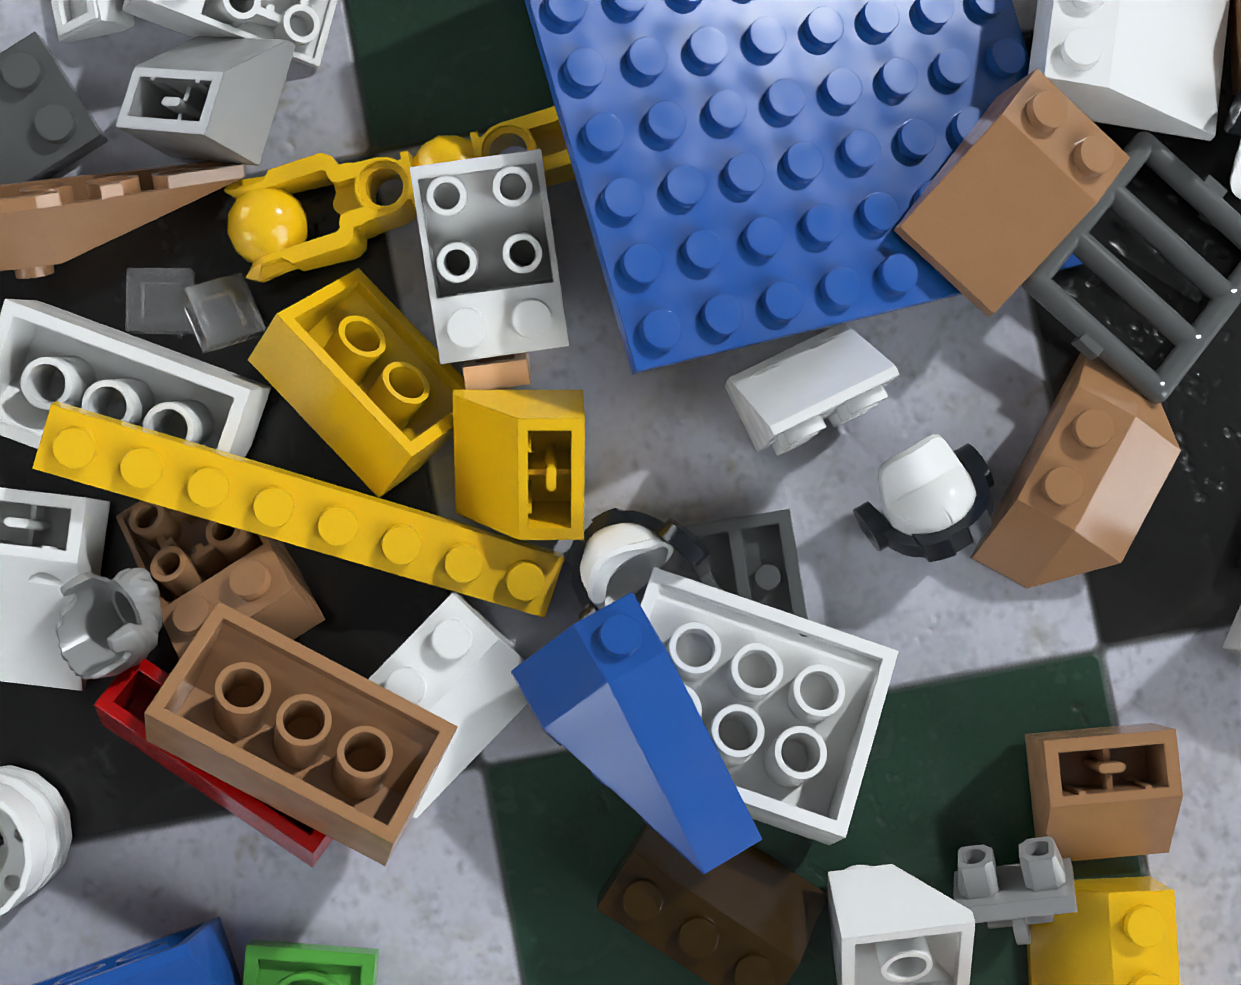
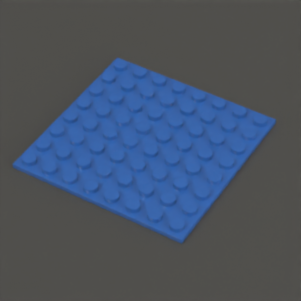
M524 0L632 375L963 295L903 240L894 229L996 97L1028 75L1030 58L1012 0ZM1071 254L1059 271L1084 264Z

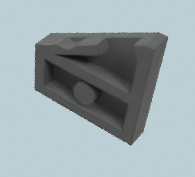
M34 31L0 53V185L49 179L108 142V139L40 35Z
M790 509L684 526L697 537L699 542L709 552V555L698 566L687 560L699 576L701 583L808 620Z

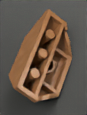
M1080 353L991 518L993 526L978 542L970 558L1024 588L1035 587L1122 563L1181 452L1162 404L1149 402L1099 356L1089 360Z

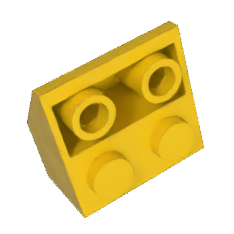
M453 390L456 513L517 540H584L585 410L583 390Z

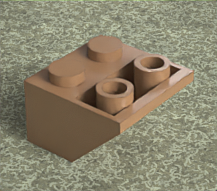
M1154 723L1025 734L1035 838L1052 837L1061 857H1071V861L1169 853L1183 798L1176 729Z

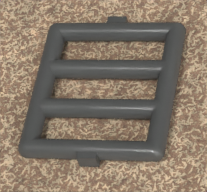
M1144 131L1134 135L1123 149L1130 159L1098 203L1021 286L1076 336L1071 344L1087 359L1092 360L1099 356L1149 402L1159 404L1167 400L1241 303V261L1226 279L1133 195L1126 186L1145 163L1240 251L1241 215L1223 199L1228 191L1210 174L1201 179L1153 134ZM1108 208L1210 299L1192 324L1188 323L1089 233ZM1071 254L1076 256L1174 345V348L1156 371L1150 368L1052 280Z

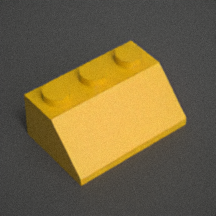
M359 268L277 313L248 359L378 498L416 472L454 436L453 390H466L463 376L450 363L440 364L438 350Z
M1150 876L1075 880L1074 888L1078 912L1055 914L1054 922L1030 924L1032 943L1027 944L1029 985H1180L1175 891Z

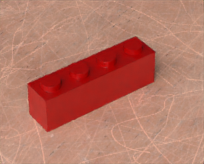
M145 658L138 665L130 667L117 675L94 704L103 726L310 867H314L333 840L332 838L146 741L144 712L168 678V673Z

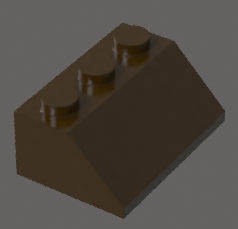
M644 822L599 891L597 909L711 985H786L801 962L828 895L755 845L702 875Z

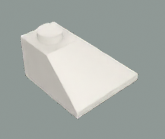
M893 864L879 866L854 865L844 870L828 872V915L837 985H970L975 919L970 909Z

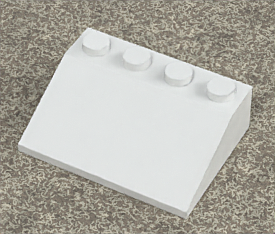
M1038 0L1028 74L1035 69L1041 71L1094 122L1211 141L1216 134L1230 0Z
M653 567L640 606L669 653L752 819L827 845L846 838L899 651Z

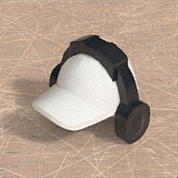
M932 434L907 450L888 459L879 468L878 479L884 516L868 501L853 509L862 532L878 551L889 547L906 556L922 557L928 562L940 561L957 555V552L972 543L976 544L993 526L991 522L993 499L989 488L994 486V479L985 460L971 444L967 443L952 451L939 434Z
M613 508L591 519L593 522L584 531V540L573 541L566 560L570 564L572 587L583 608L579 613V618L582 620L631 592L636 595L648 583L653 567L661 569L671 557L674 548L692 564L697 566L709 555V552L690 530L672 518L663 522L646 513Z

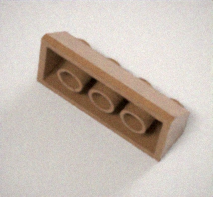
M220 601L217 602L144 712L146 741L383 866H386L413 817L458 726Z

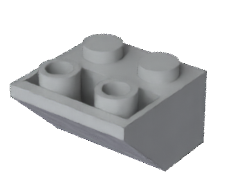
M195 37L134 67L116 128L170 157L259 166L296 45L282 39Z

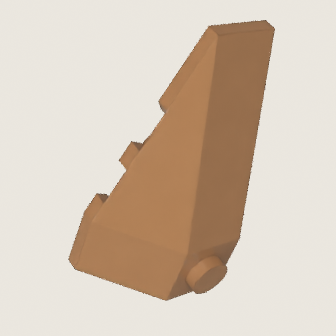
M204 161L1 184L0 271L14 270L17 279L37 278L55 273V264H62L244 178L247 172V165Z

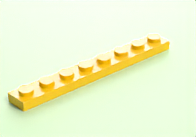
M58 401L53 402L50 406L32 468L543 618L546 616L565 559L562 553Z

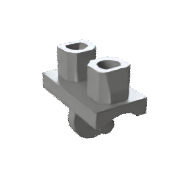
M1052 837L1026 839L1023 843L1019 844L1020 863L996 866L991 847H987L984 844L961 847L958 850V871H954V901L973 912L975 923L987 922L989 929L1013 926L1017 945L1032 943L1030 924L1054 922L1055 914L1078 912L1071 857H1061Z

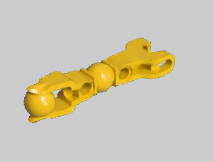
M555 106L498 123L490 127L482 137L478 131L471 132V140L457 135H438L423 144L414 157L407 150L400 152V160L389 157H376L355 163L339 164L332 156L325 153H317L269 169L265 176L240 179L229 184L224 191L235 198L236 201L228 213L227 234L235 251L247 262L253 263L246 278L264 283L296 269L308 271L361 257L367 250V239L402 227L417 217L409 167L499 155L510 146H520L527 151L541 149L547 186L576 180ZM396 179L403 181L402 194L395 203L387 206L377 205L376 194L383 183ZM334 184L336 195L333 200V207L341 215L339 221L340 228L334 233L305 242L307 239V215L300 201L292 194Z

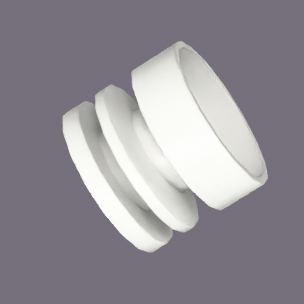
M13 765L0 766V833L4 839L0 840V916L53 879L66 862L72 841L70 813L58 790L38 773Z

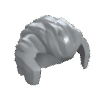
M127 568L118 572L112 580L85 572L74 577L60 588L63 596L75 593L73 600L60 612L59 621L56 625V634L59 639L58 646L61 650V656L63 660L68 662L70 670L74 671L76 676H80L83 679L116 676L130 667L138 665L158 645V632L162 627L160 591L157 584L152 580L151 573L146 569Z

